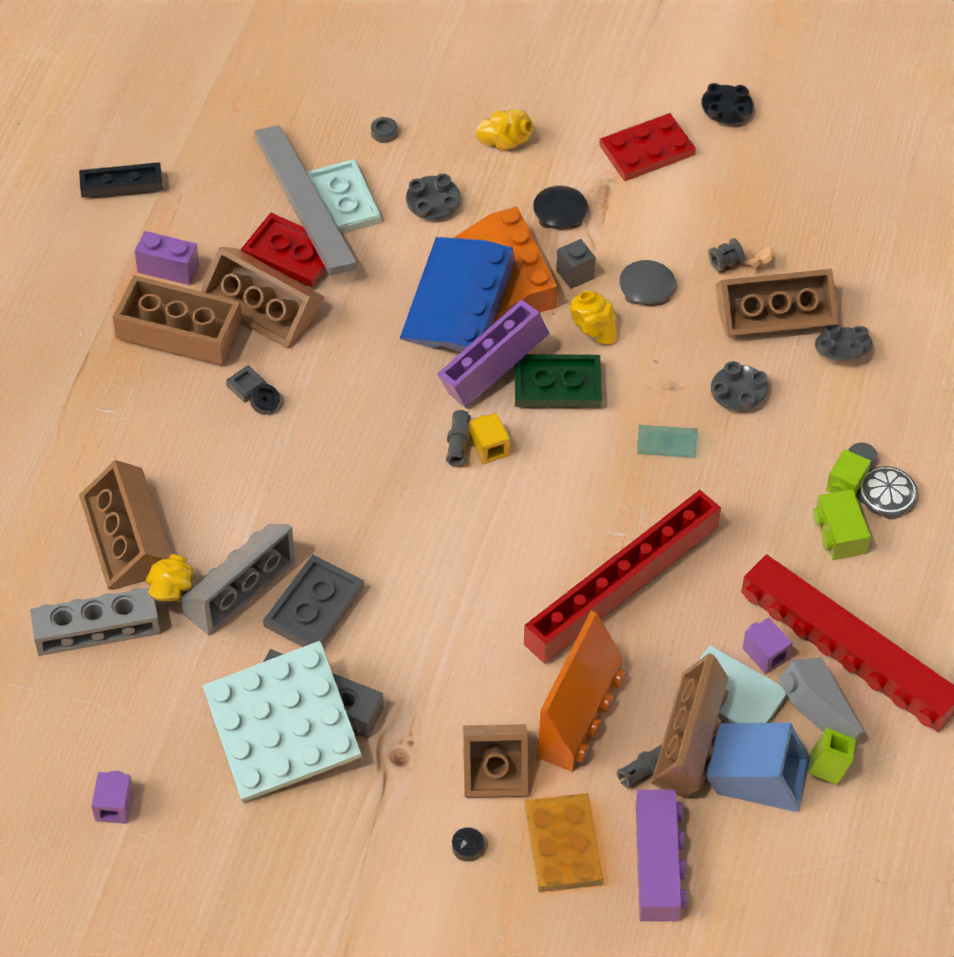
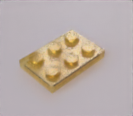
M583 793L525 800V812L538 893L603 885L604 879L589 794Z

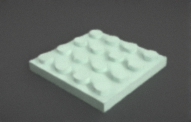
M321 641L202 685L243 803L363 757Z

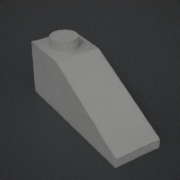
M823 658L792 660L779 678L791 703L823 732L827 727L856 739V743L864 731Z

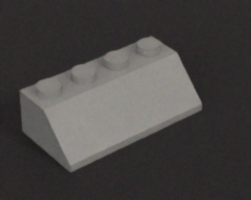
M268 524L262 530L254 532L248 542L239 549L233 550L222 564L217 568H212L202 581L196 586H192L188 591H185L181 598L183 615L208 636L295 562L292 527L289 524Z

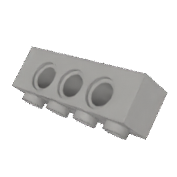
M136 588L123 593H108L100 597L74 599L67 603L46 604L30 609L38 656L160 634L155 600L148 594L149 588Z

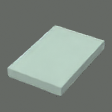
M355 159L306 172L340 234L382 223L380 212Z
M709 645L700 659L708 653L715 655L729 677L726 686L728 697L720 708L718 717L726 723H769L788 697L783 687Z

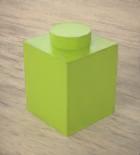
M844 449L829 473L826 491L833 493L853 489L855 496H857L858 489L869 472L871 460Z
M826 727L811 750L808 774L837 785L853 762L856 739Z

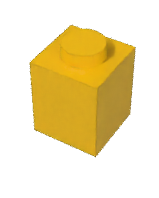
M497 413L482 415L470 421V440L482 464L509 456L510 438Z

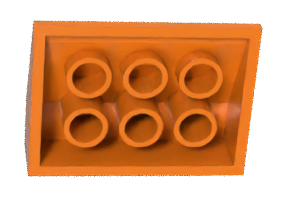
M518 206L491 213L453 237L487 240L513 248L516 261L494 323L521 299L539 313L557 307L558 286Z
M591 611L540 710L538 759L573 772L577 762L582 763L589 748V745H587L590 736L595 738L601 724L599 717L602 711L608 712L613 700L611 693L614 687L619 688L625 676V671L621 670L623 657L596 612Z

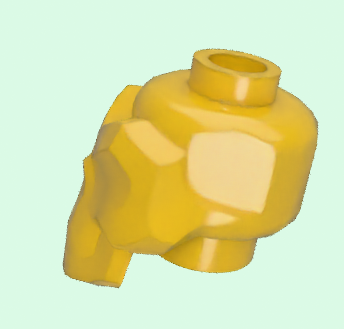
M521 109L496 110L490 118H485L480 123L476 131V137L487 146L496 145L498 150L506 151L507 149L515 148L518 144H522L529 139L533 131V122L527 112Z
M583 291L574 297L570 302V312L574 324L581 328L586 335L595 337L597 343H615L618 339V331L615 324L617 315L610 300L592 291Z
M172 554L169 556V559H161L151 566L145 580L150 585L148 594L153 599L179 602L182 594L192 588L195 571L187 563V558Z

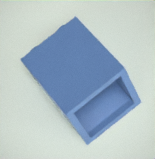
M720 723L717 735L712 740L713 752L711 761L706 766V778L716 793L789 811H799L810 756L792 724Z

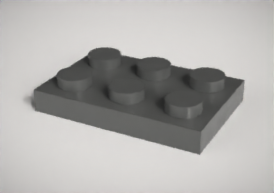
M312 554L263 619V626L302 647L321 641L323 644L364 588V580Z

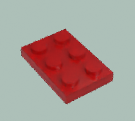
M671 113L602 137L599 142V146L624 182L695 156L696 147Z
M271 212L241 248L242 252L310 287H313L327 270L304 227Z

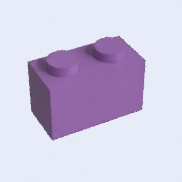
M144 231L134 251L138 273L189 286L199 267L197 243Z

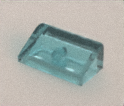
M639 425L637 454L695 458L697 428Z

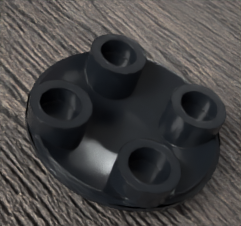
M709 84L701 100L704 112L713 120L724 124L744 122L752 115L754 109L753 101L748 95L749 89L744 85Z
M562 185L545 188L537 194L533 202L534 213L539 219V224L544 228H577L581 226L588 209L586 198L581 192L572 187Z

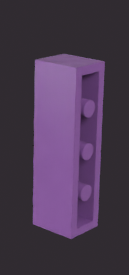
M521 299L437 375L448 394L466 408L550 333L540 313Z
M637 790L635 808L639 921L679 922L681 909H686L687 907L686 889H680V880H685V860H679V850H684V832L678 831L677 822H682V802H676V790Z

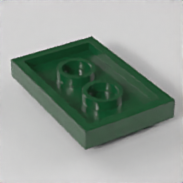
M526 354L514 365L515 407H601L600 354Z

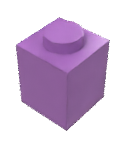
M767 618L761 623H753L747 628L742 649L767 674L790 659L793 643L770 618Z
M120 771L98 772L92 801L95 821L127 824L133 793L130 774H124Z

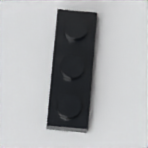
M160 162L79 170L81 197L163 190Z

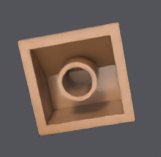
M526 724L463 725L464 796H528V733Z

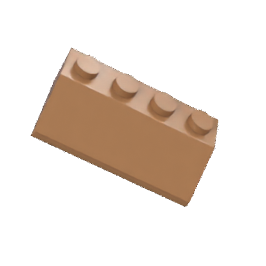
M219 247L201 289V292L240 301L242 323L287 348H290L314 323L325 296L241 250L231 247Z
M832 269L720 280L716 284L719 314L727 337L839 325Z
M114 460L79 494L106 585L110 590L146 581L145 578L149 574L151 566L161 559H169L171 555L143 469Z
M708 653L682 672L651 780V784L662 789L676 790V795L683 798L698 791L704 783L705 774L702 772L705 763L709 760L713 751V746L710 743L721 722V718L718 717L720 708L728 697L726 686L729 677L713 654Z

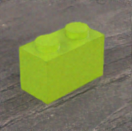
M853 489L819 495L817 506L813 508V518L815 524L820 525L822 529V543L825 550L829 549L832 560L867 554L871 536Z

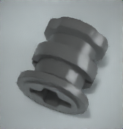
M735 238L730 239L729 244L723 243L718 246V249L713 247L708 251L711 265L717 272L724 270V266L729 268L734 266L735 262L740 265L745 261L743 248Z

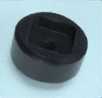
M269 384L258 385L250 395L251 407L260 414L272 413L280 403L279 392Z
M470 827L458 830L452 838L453 854L458 859L466 862L478 859L484 851V838L482 834Z

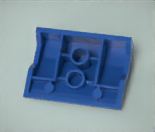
M436 237L400 339L429 348L443 346L461 352L465 350L494 324L516 261L513 248L487 240Z

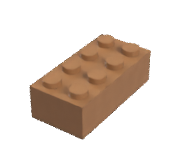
M133 275L113 315V322L117 339L223 365L242 325L240 301Z

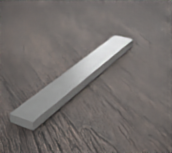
M281 126L255 130L254 138L329 275L356 270L357 262Z

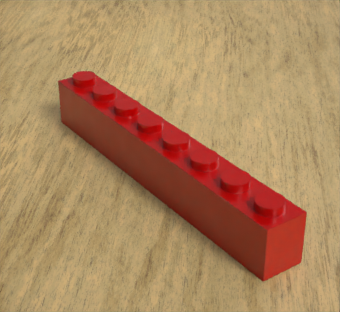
M699 489L524 625L523 645L544 664L577 639L591 611L596 612L600 619H603L715 531L719 526L721 507Z
M765 554L744 576L741 593L749 602L759 605L776 621L783 622L798 637L807 639L822 654L831 656L842 664L846 671L855 673L866 681L873 690L880 691L890 698L897 707L910 712L917 717L922 725L931 727L939 733L954 716V685L772 557Z

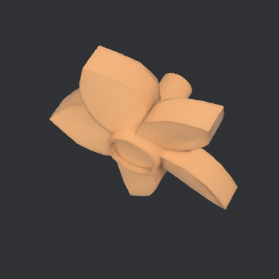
M772 246L766 247L761 251L754 250L752 252L753 258L744 261L743 265H752L753 269L759 265L762 269L766 268V263L772 260L771 256L774 251Z

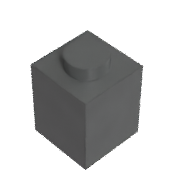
M579 239L557 249L556 271L570 289L594 279L596 257L583 240Z

